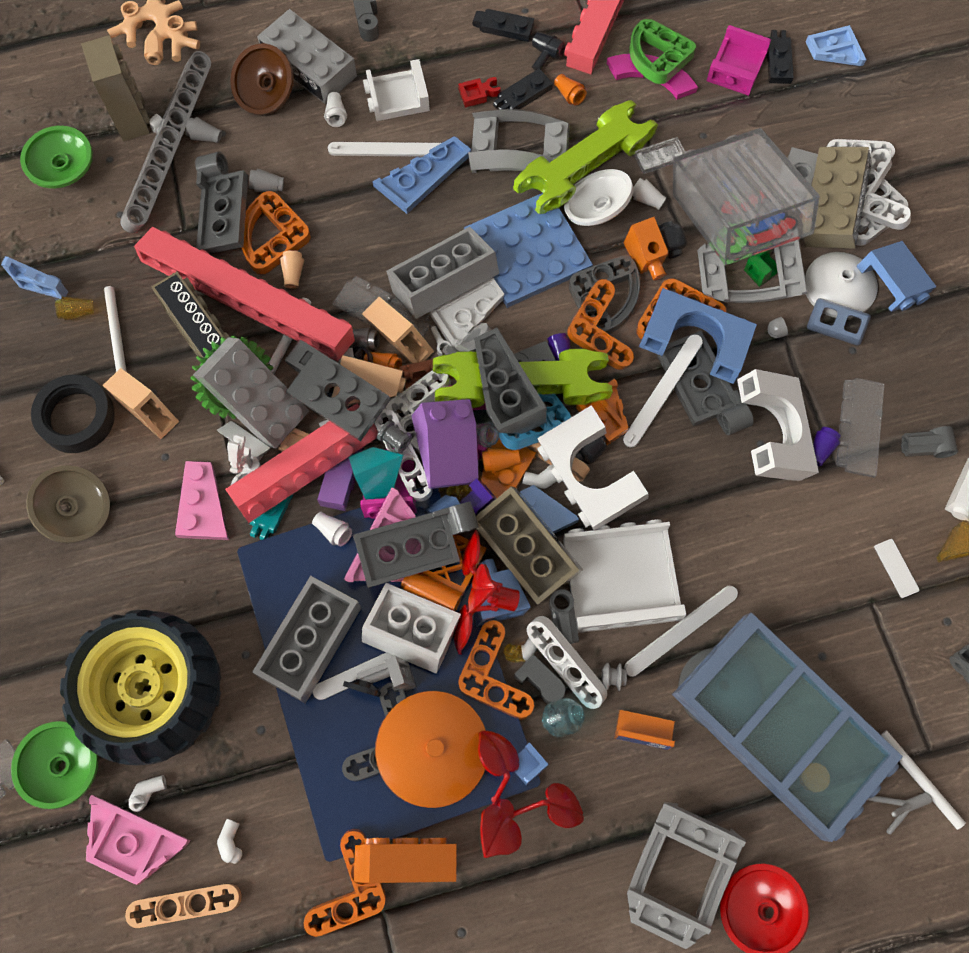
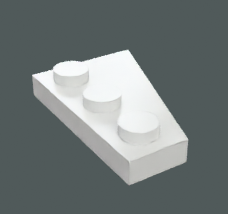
M492 277L430 311L429 314L445 339L454 347L457 341L463 340L471 330L481 324L503 301L504 293Z

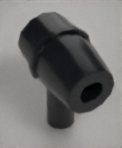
M537 32L533 38L532 46L539 50L541 54L532 68L534 70L540 68L541 70L549 57L560 59L565 52V43L555 35Z

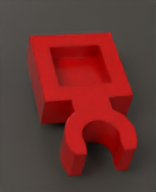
M491 77L485 83H482L480 78L459 83L458 90L465 108L487 102V96L498 97L501 88H492L497 86V78Z

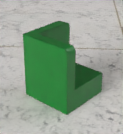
M771 244L749 257L744 271L759 287L778 274L777 264L770 257L773 250Z

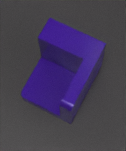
M476 478L469 484L473 491L460 501V504L471 501L475 516L497 499L489 488Z

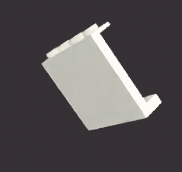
M657 519L650 520L645 525L624 523L619 528L610 529V526H602L597 530L585 532L584 529H572L567 534H564V547L583 569L582 572L569 581L570 593L574 598L578 633L674 622L684 619L686 616L685 605H681L668 534L670 522H662V520Z

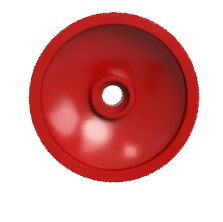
M754 864L739 870L728 881L720 902L721 920L727 935L738 948L746 953H790L801 943L809 926V903L803 888L791 874L774 865ZM773 908L774 915L768 919L766 917V910Z

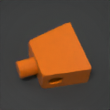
M655 217L633 224L623 243L630 257L635 261L638 272L644 273L649 271L654 281L667 275L663 262L668 256V250Z

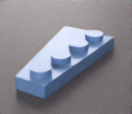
M454 136L430 149L429 153L425 156L410 160V164L390 171L389 176L374 180L373 186L408 214L469 158L468 152H471V149Z

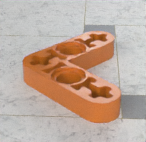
M601 279L589 291L570 323L567 335L572 342L590 351L607 354L613 346L615 349L608 355L609 362L607 364L615 369L623 370L633 362L634 354L632 350L596 326L615 293L614 285L606 279ZM604 288L606 290L605 295L600 301L596 300L600 289ZM593 306L597 310V316H588L585 312V307ZM579 326L583 328L580 336L576 334ZM591 333L594 334V336L589 340V342H587L586 340L588 339L589 335ZM595 339H603L606 343V349H597L594 343ZM620 353L624 354V361L622 362L618 360Z
M667 279L662 283L639 320L636 331L638 337L642 339L645 333L644 328L648 326L654 311L653 307L656 306L663 288L667 290L674 288L677 294L681 295L684 293V296L687 298H696L699 302L726 312V307L721 302L704 295L702 292L679 280Z
M488 621L482 626L459 677V689L464 695L517 719H526L532 714L534 709V701L531 696L488 677L505 638L504 626L499 621ZM493 627H496L500 637H494L491 642V647H496L493 651L486 645H479L481 641L485 644L487 643L489 634L486 630H492ZM479 651H485L489 654L490 661L486 665H478L474 661L475 654ZM473 676L476 678V684L483 686L484 681L489 684L485 687L484 696L481 697L478 696L481 692L480 689L472 687L469 691L466 689V684L463 681L465 679L470 680ZM499 687L503 690L504 698L500 702H493L489 699L488 692L491 688ZM509 692L514 694L512 700L520 702L521 699L527 700L526 706L529 707V710H523L522 713H518L517 706L509 703V708L503 707L508 700Z
M348 830L343 835L340 843L355 891L309 909L303 923L304 929L311 936L317 937L376 915L384 908L386 895L382 883L354 882V862H351L350 858H355V852L352 847L347 848L346 844L349 842L350 836H354L355 840L360 839L362 841L359 845H364V839L367 838L361 830ZM370 892L374 896H380L376 907H373L371 903L362 905L361 909L363 912L359 913L355 897H359V903L368 899V893ZM344 902L351 904L354 911L352 916L341 918L337 913L339 904ZM331 907L332 918L335 921L334 924H331V918L324 920L321 928H318L316 924H310L313 914H317L319 918L325 917L329 913L327 908Z

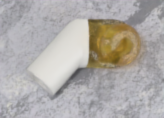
M528 638L524 645H506L503 653L510 662H524L534 655L538 648Z

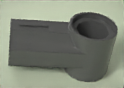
M950 426L938 427L929 432L905 433L902 436L901 449L906 457L934 455L935 458H947L958 453L954 430Z
M557 590L549 600L552 622L570 644L578 643L579 637L573 595L567 590ZM558 597L565 598L568 601V608L564 610L556 608L554 600Z

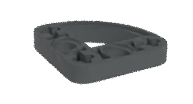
M619 256L576 272L570 278L569 291L578 309L591 288L599 281L595 276L596 273H607L609 277L607 280L613 285L628 280L629 294L623 307L611 318L607 310H605L599 320L600 324H604V328L601 330L608 334L619 329L629 319L637 303L640 291V277L635 261L629 256ZM620 265H623L625 268L628 267V271L620 269ZM577 281H579L581 284H584L585 293L583 295L581 287L579 285H576ZM598 295V297L596 298V300L600 301L601 298H600V296ZM585 308L588 316L595 317L597 315L595 308Z

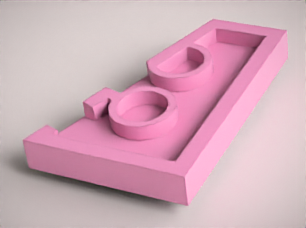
M186 461L175 536L177 538L229 540L213 464L211 462Z

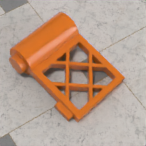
M458 534L453 535L460 559L459 565L449 568L442 566V570L431 572L428 570L404 577L401 588L456 612L473 577L471 572L468 576L464 575L465 579L461 586L450 581L448 573L462 569L460 551L465 550L469 542L468 539ZM481 545L480 556L476 564V569L478 568V564L481 562L487 550V548Z

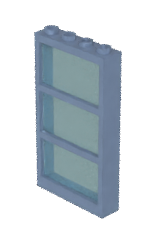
M753 613L744 615L672 693L703 726L823 841H837L844 835L847 823L862 813L864 810L862 805L868 798L874 797L881 790V782L897 771L899 768L897 763L903 757Z

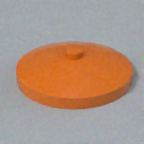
M426 691L405 698L389 711L382 721L377 734L375 756L383 781L395 795L416 806L437 808L458 802L476 787L485 771L478 754V733L486 731L483 722L469 704L459 697L446 692Z

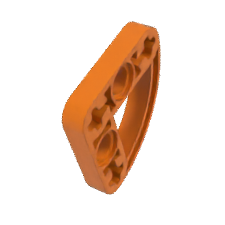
M266 191L259 195L246 210L244 244L241 248L248 264L257 274L270 272L281 264L280 258L283 257V252L298 251L310 241L311 237L308 226L273 191ZM266 202H274L276 210L274 211L273 207L270 204H266ZM263 213L279 229L280 233L253 251V228ZM282 215L291 216L290 220L286 223L278 221ZM296 232H299L300 234L303 233V236H301V237H300L299 235H296V236H295V233H296ZM278 244H285L287 246L283 252L274 251L275 246ZM261 259L262 261H265L266 263L262 265L261 263H258L257 261Z

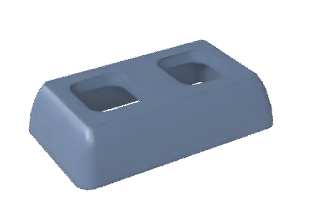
M818 298L807 328L858 346L863 340L871 316L868 313ZM824 308L837 311V317L832 326L820 322ZM848 316L861 319V325L856 334L844 329Z

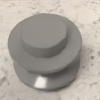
M606 663L602 668V684L606 690L609 689L610 685H616L618 691L621 690V686H626L627 671L622 669L621 663H619L616 669L611 668L609 663Z

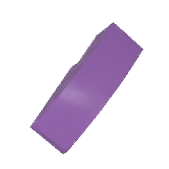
M364 447L361 448L360 450H358L357 452H355V453L352 454V455H355V454L359 453L360 451H363V450H364ZM349 457L325 473L317 499L320 506L346 511L350 492L353 490L356 481Z

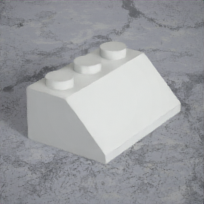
M385 583L362 627V642L437 674L448 651L461 614Z

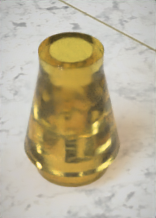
M64 296L61 299H55L58 319L64 318L66 321L94 314L92 299Z

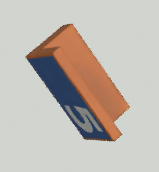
M619 710L614 738L670 750L674 747L675 741H672L675 721Z

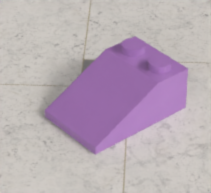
M470 399L421 403L411 417L428 488L471 484L476 478L478 479L476 421Z

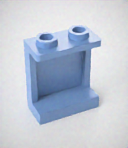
M903 241L872 250L857 265L861 273L875 270L896 298V301L888 307L891 312L898 309L904 311L914 303L917 305L924 303L930 298L929 293L936 288L934 282Z

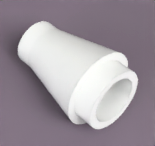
M337 92L328 94L324 114L327 123L333 127L342 126L347 119L341 95Z
M639 178L633 187V200L650 205L658 210L666 200V197L647 179Z
M323 512L316 514L312 521V524L320 530L332 545L341 547L349 541L352 535V529L348 523L328 516Z

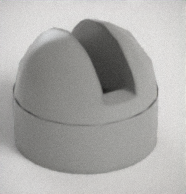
M782 317L773 319L769 323L767 330L771 337L781 338L788 335V329Z

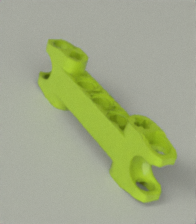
M632 100L615 105L604 112L598 119L597 127L599 129L559 157L549 162L544 156H540L529 163L514 180L513 189L517 193H523L529 189L541 191L543 194L536 201L535 208L538 214H544L559 208L575 194L576 187L573 185L621 150L628 156L636 154L656 133L658 124L654 120H649L643 124L630 121L636 107Z
M569 349L559 354V361L519 362L538 394H563L564 403L568 405H586L606 400L611 397L613 392L612 385L595 382L588 376L589 371L606 368L609 359L608 354L587 349ZM456 352L433 358V372L451 375L457 381L453 386L441 387L435 390V402L470 399L472 408L480 407L485 403L476 352Z

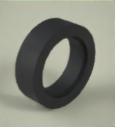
M65 375L50 381L38 392L31 408V421L39 436L51 447L65 453H81L99 445L110 433L115 419L114 405L110 397L96 381L82 375ZM72 394H86L94 398L96 413L93 421L87 428L71 435L60 434L53 430L51 414L60 400Z

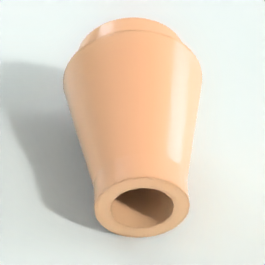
M298 251L283 252V257L280 258L284 287L295 289L299 287L304 259L302 258V253Z

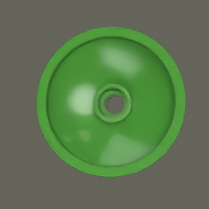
M52 126L40 130L29 138L22 149L20 162L25 175L36 185L44 188H62L75 183L85 175L92 163L93 151L88 139L79 130L68 126Z
M57 721L43 724L28 733L14 753L11 765L14 787L23 800L35 807L58 809L68 806L81 798L92 785L98 769V755L79 741L75 736L73 728L67 722ZM64 761L66 767L60 772L59 764Z

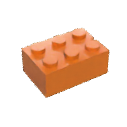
M390 838L364 839V845H355L354 882H456V844H447V838L420 839V844H418V838L392 839V844H390Z

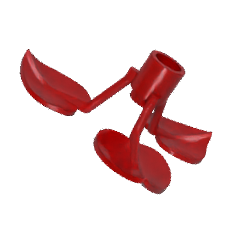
M475 530L467 543L462 557L463 575L468 576L471 572L474 576L468 605H463L459 613L461 616L454 632L455 647L460 655H462L461 650L465 647L470 637L473 622L472 615L475 612L489 610L497 612L498 608L514 612L518 607L520 599L519 590L503 587L502 583L491 579L486 564H480L476 569L480 556L479 531ZM486 600L488 603L491 604L487 606H481Z
M481 731L478 733V754L483 767L494 776L504 775L496 794L491 797L492 804L484 809L481 814L480 833L484 858L509 855L516 852L521 846L522 836L518 824L512 819L535 808L548 806L547 814L549 819L559 827L573 828L583 822V811L577 797L570 788L561 783H553L547 787L545 792L547 800L544 799L514 811L512 803L507 799H500V796L510 779L509 772H515L519 768L517 751L510 741L498 733L491 731Z

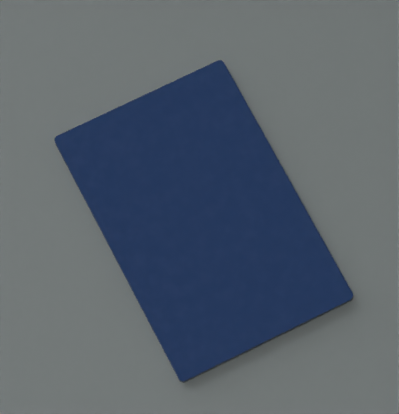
M424 487L418 488L416 491L423 494ZM432 488V494L426 501H416V517L428 514L426 509L441 498L438 488ZM361 507L333 516L348 523L352 529L349 541L341 547L332 545L317 527L309 524L242 546L237 551L265 650L310 576L359 602L361 610L318 683L386 653L362 642V627L385 583L367 588L366 581L347 582L344 579L358 553L353 535L370 530L375 520L369 517L364 518ZM455 562L445 566L446 568H449L455 565H459L460 562ZM438 567V568H435V569H431V570H429V571H431V572L439 571V570H442V567ZM462 569L448 573L450 581L460 586L465 579ZM386 582L404 590L401 588L402 582ZM471 582L456 610L457 613H459L463 605H468ZM473 614L472 631L465 647L461 650L462 655L458 654L453 635L437 674L408 662L417 688L404 692L406 698L426 691L446 692L459 697L476 711L486 731L495 732L505 737L514 746L517 754H519L527 745L519 719L464 695L459 689V677L482 626L476 627ZM490 636L486 644L483 641L480 642L479 645H486L494 651V647H491ZM479 651L475 654L474 661L476 664L483 666L488 664L490 656L485 651ZM496 657L488 677L506 684ZM473 676L470 680L465 679L463 681L466 684V689L469 691L472 687L480 689L481 692L478 696L481 697L484 696L485 687L489 684L484 681L483 686L476 684V678ZM391 677L377 681L373 685L380 691L384 685L392 683ZM493 687L489 690L488 697L493 702H500L504 698V692L499 687ZM276 688L324 858L328 862L343 858L340 843L345 832L350 829L361 830L367 839L390 838L392 840L492 804L491 797L496 794L503 781L504 775L494 776L485 769L479 783L467 796L456 803L437 808L420 807L402 800L388 788L380 774L362 781H350L342 772L343 762L351 755L375 747L379 728L385 718L380 697L348 688L324 700L316 699L312 692L305 704ZM393 689L388 690L389 695L385 696V700L389 699L394 707L397 704L396 697L400 695V692H394ZM510 693L507 702L503 706L505 708H509V703L513 704ZM369 755L364 757L367 761L366 763L358 764L356 760L352 761V767L348 769V772H353L355 776L360 775L359 770L364 767H369V772L374 771L369 761ZM509 772L510 779L500 799H506L538 787L540 785L539 775L526 786L515 772ZM350 836L346 846L347 848L352 847L355 852V845H359L362 841L360 839L355 840L354 836Z

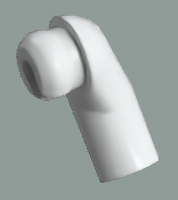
M553 464L549 465L540 474L525 472L522 484L534 485L541 489L548 488L557 482L551 472V469L554 468Z
M226 819L217 840V845L222 860L226 863L236 864L242 857V850L235 847L233 839L240 823L230 819Z

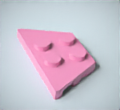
M391 488L370 530L416 517L395 488ZM409 539L405 544V548L408 553L417 554L420 551L421 545L418 540ZM389 546L382 547L379 551L380 559L385 562L393 560L394 550ZM358 553L344 578L347 582L365 581ZM404 578L393 580L391 582H402Z
M91 795L89 798L91 819L87 830L89 843L86 849V861L133 884L140 885L190 842L189 839L95 795Z

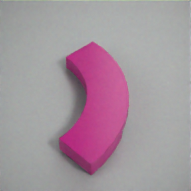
M630 54L615 55L607 58L606 64L616 80L629 77L644 78L632 63ZM645 54L652 63L659 58ZM682 69L668 82L661 84L673 94L676 100L696 93L698 89L693 79Z

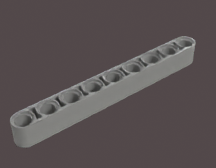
M194 52L184 66L121 216V226L129 233H136L143 227L154 206L211 67V60L204 52ZM171 119L175 120L178 125L173 123ZM163 138L168 139L171 144L165 142ZM155 157L160 158L163 163L158 162ZM146 176L153 178L155 183L150 182ZM138 196L144 197L147 203L142 202ZM130 215L136 217L139 223L133 222L130 219Z

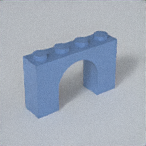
M663 288L639 347L663 356L670 337L676 329L684 326L701 328L713 337L717 345V355L710 375L734 384L742 369L757 324Z

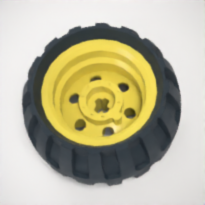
M132 610L125 615H113L100 622L101 626L95 630H88L79 639L81 643L74 653H69L65 662L67 666L65 678H61L60 694L65 699L62 710L67 723L73 728L75 736L79 741L100 757L125 765L160 763L179 753H183L194 745V741L201 733H205L212 723V715L215 708L219 706L221 697L219 663L206 638L185 620L169 613L150 610ZM140 655H145L146 660L144 663L137 664L136 659ZM168 664H171L172 670L164 674ZM121 673L118 683H115V675ZM145 686H151V690L149 692H143V688ZM174 692L175 697L173 701L167 702L164 694ZM118 702H124L125 708L119 712L116 709V705ZM150 710V720L144 721L148 711Z

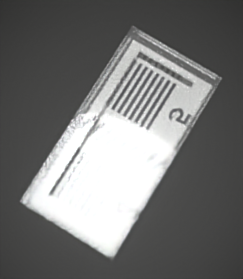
M678 137L637 150L634 153V157L642 173L646 174L684 161L687 154Z

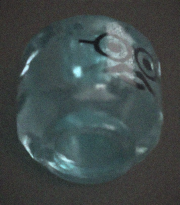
M571 698L550 702L544 708L542 724L556 738L577 733L585 719L583 708Z

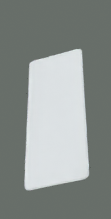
M232 421L217 429L219 433L231 441L234 440L235 433L244 435L246 437L245 447L251 448V455L254 457H258L270 449L265 443Z
M893 539L875 545L874 548L900 597L904 598L919 592V588Z

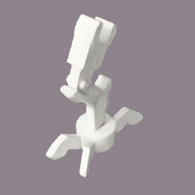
M236 433L234 434V440L229 441L227 445L228 460L231 462L230 465H232L230 472L239 473L233 478L231 485L260 467L261 458L269 451L267 450L258 457L252 456L251 448L245 447L246 437Z

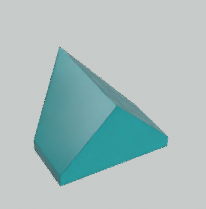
M371 447L349 457L353 474L365 500L387 497L391 488L395 486L403 454Z

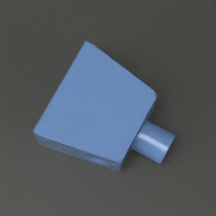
M493 559L480 562L478 565H487L492 580L502 583L503 587L519 590L520 599L518 607L514 612L498 608L497 612L491 610L475 612L476 627L482 626L491 620L502 621L524 615L531 607L513 573L509 569L497 572ZM486 600L481 606H487L491 604L488 603Z

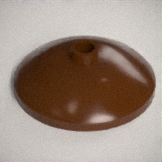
M265 43L255 44L245 49L236 59L230 78L231 90L236 102L244 110L255 115H268L280 109L289 98L294 81L292 65L286 54L277 47Z

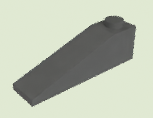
M498 328L475 337L474 342L486 410L498 432L523 434L546 423L547 408Z

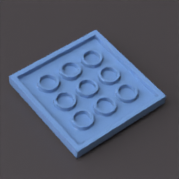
M543 193L464 227V229L471 227L495 251L499 274L493 278L504 293L503 302L507 308L566 282L576 272L593 266L559 208L544 214H538L535 211L536 201Z

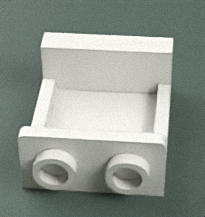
M419 59L410 61L411 70L372 77L371 71L366 70L367 79L363 80L365 93H370L371 98H367L370 113H375L376 121L430 111L429 96Z

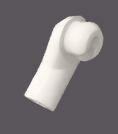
M164 775L136 784L129 798V808L132 811L139 812L143 810L152 793L167 788Z

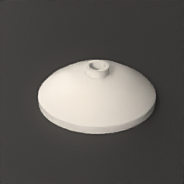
M607 169L592 173L574 185L576 192L564 204V209L568 218L575 224L583 226L603 224L615 218L625 209L633 194L632 181L626 173L620 170Z
M845 252L827 253L815 259L806 271V296L813 306L818 298H822L865 312L870 308L877 296L878 283L873 270L861 273L857 265L862 259ZM829 308L823 309L822 313L834 318L837 317V311Z

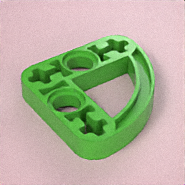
M643 19L636 25L632 32L629 46L630 58L636 69L656 84L668 82L693 59L696 50V44L692 40L652 19ZM643 40L664 53L652 63L643 53L640 41Z

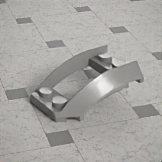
M500 109L472 113L474 117L472 150L468 152L472 173H477V170L489 169L490 171H523L536 158L544 156L551 162L569 148L570 125L553 116L520 109ZM518 121L545 125L543 155L518 150H496L499 122Z
M797 228L787 237L771 244L773 246L772 252H775L780 286L755 290H728L725 254L717 246V237L720 234L715 235V239L707 245L705 243L697 250L702 292L708 297L723 302L753 303L807 294ZM765 246L747 249L741 255H754Z
M664 802L627 891L631 923L684 949L694 945L696 940L702 936L709 935L721 898L746 840L733 829L729 831L678 807V803ZM666 836L716 859L695 917L644 893L647 881Z

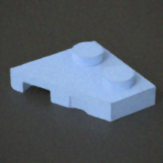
M850 25L807 37L806 44L814 60L863 66L866 61Z
M5 256L1 265L20 288L65 299L68 291L58 277L47 275Z
M533 485L520 491L553 533L559 532L578 522L579 519L574 513Z

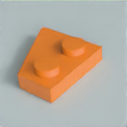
M615 379L608 383L612 385L613 391L609 399L576 406V409L581 412L592 405L605 425L607 432L604 434L606 445L621 437L629 428L627 419L623 414L624 408L622 400L619 399L618 384Z

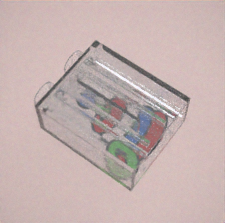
M761 128L740 135H732L723 141L697 150H688L682 155L673 157L672 195L724 265L814 234L820 195Z

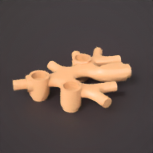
M147 0L146 4L142 7H139L134 1H127L121 6V12L124 17L123 22L107 29L111 39L121 34H126L127 46L134 48L136 47V29L141 28L146 20L154 21L156 26L146 37L144 45L145 59L151 65H158L163 60V41L165 39H172V60L175 62L181 61V49L183 47L197 50L200 48L199 40L188 38V31H197L196 21L184 22L180 16H171L174 12L183 9L179 0L168 5L165 4L166 0Z

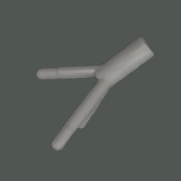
M927 792L907 800L881 796L867 799L869 801L901 806L891 813L893 817L897 818L887 829L888 834L894 832L910 811L932 803V799Z

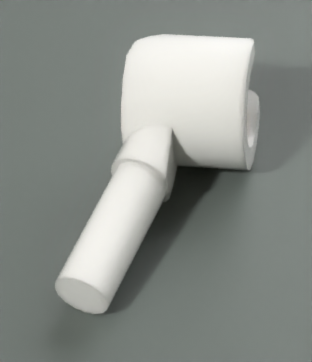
M155 114L149 121L151 130L154 133H157L162 121L158 114ZM163 138L165 142L171 144L168 139Z
M433 326L431 331L438 344L437 354L438 356H443L440 348L446 345L451 346V344L443 340L437 327Z

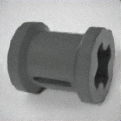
M389 420L381 427L377 434V439L379 441L384 440L395 448L394 451L400 454L410 444L412 434L404 433L395 426L394 421Z

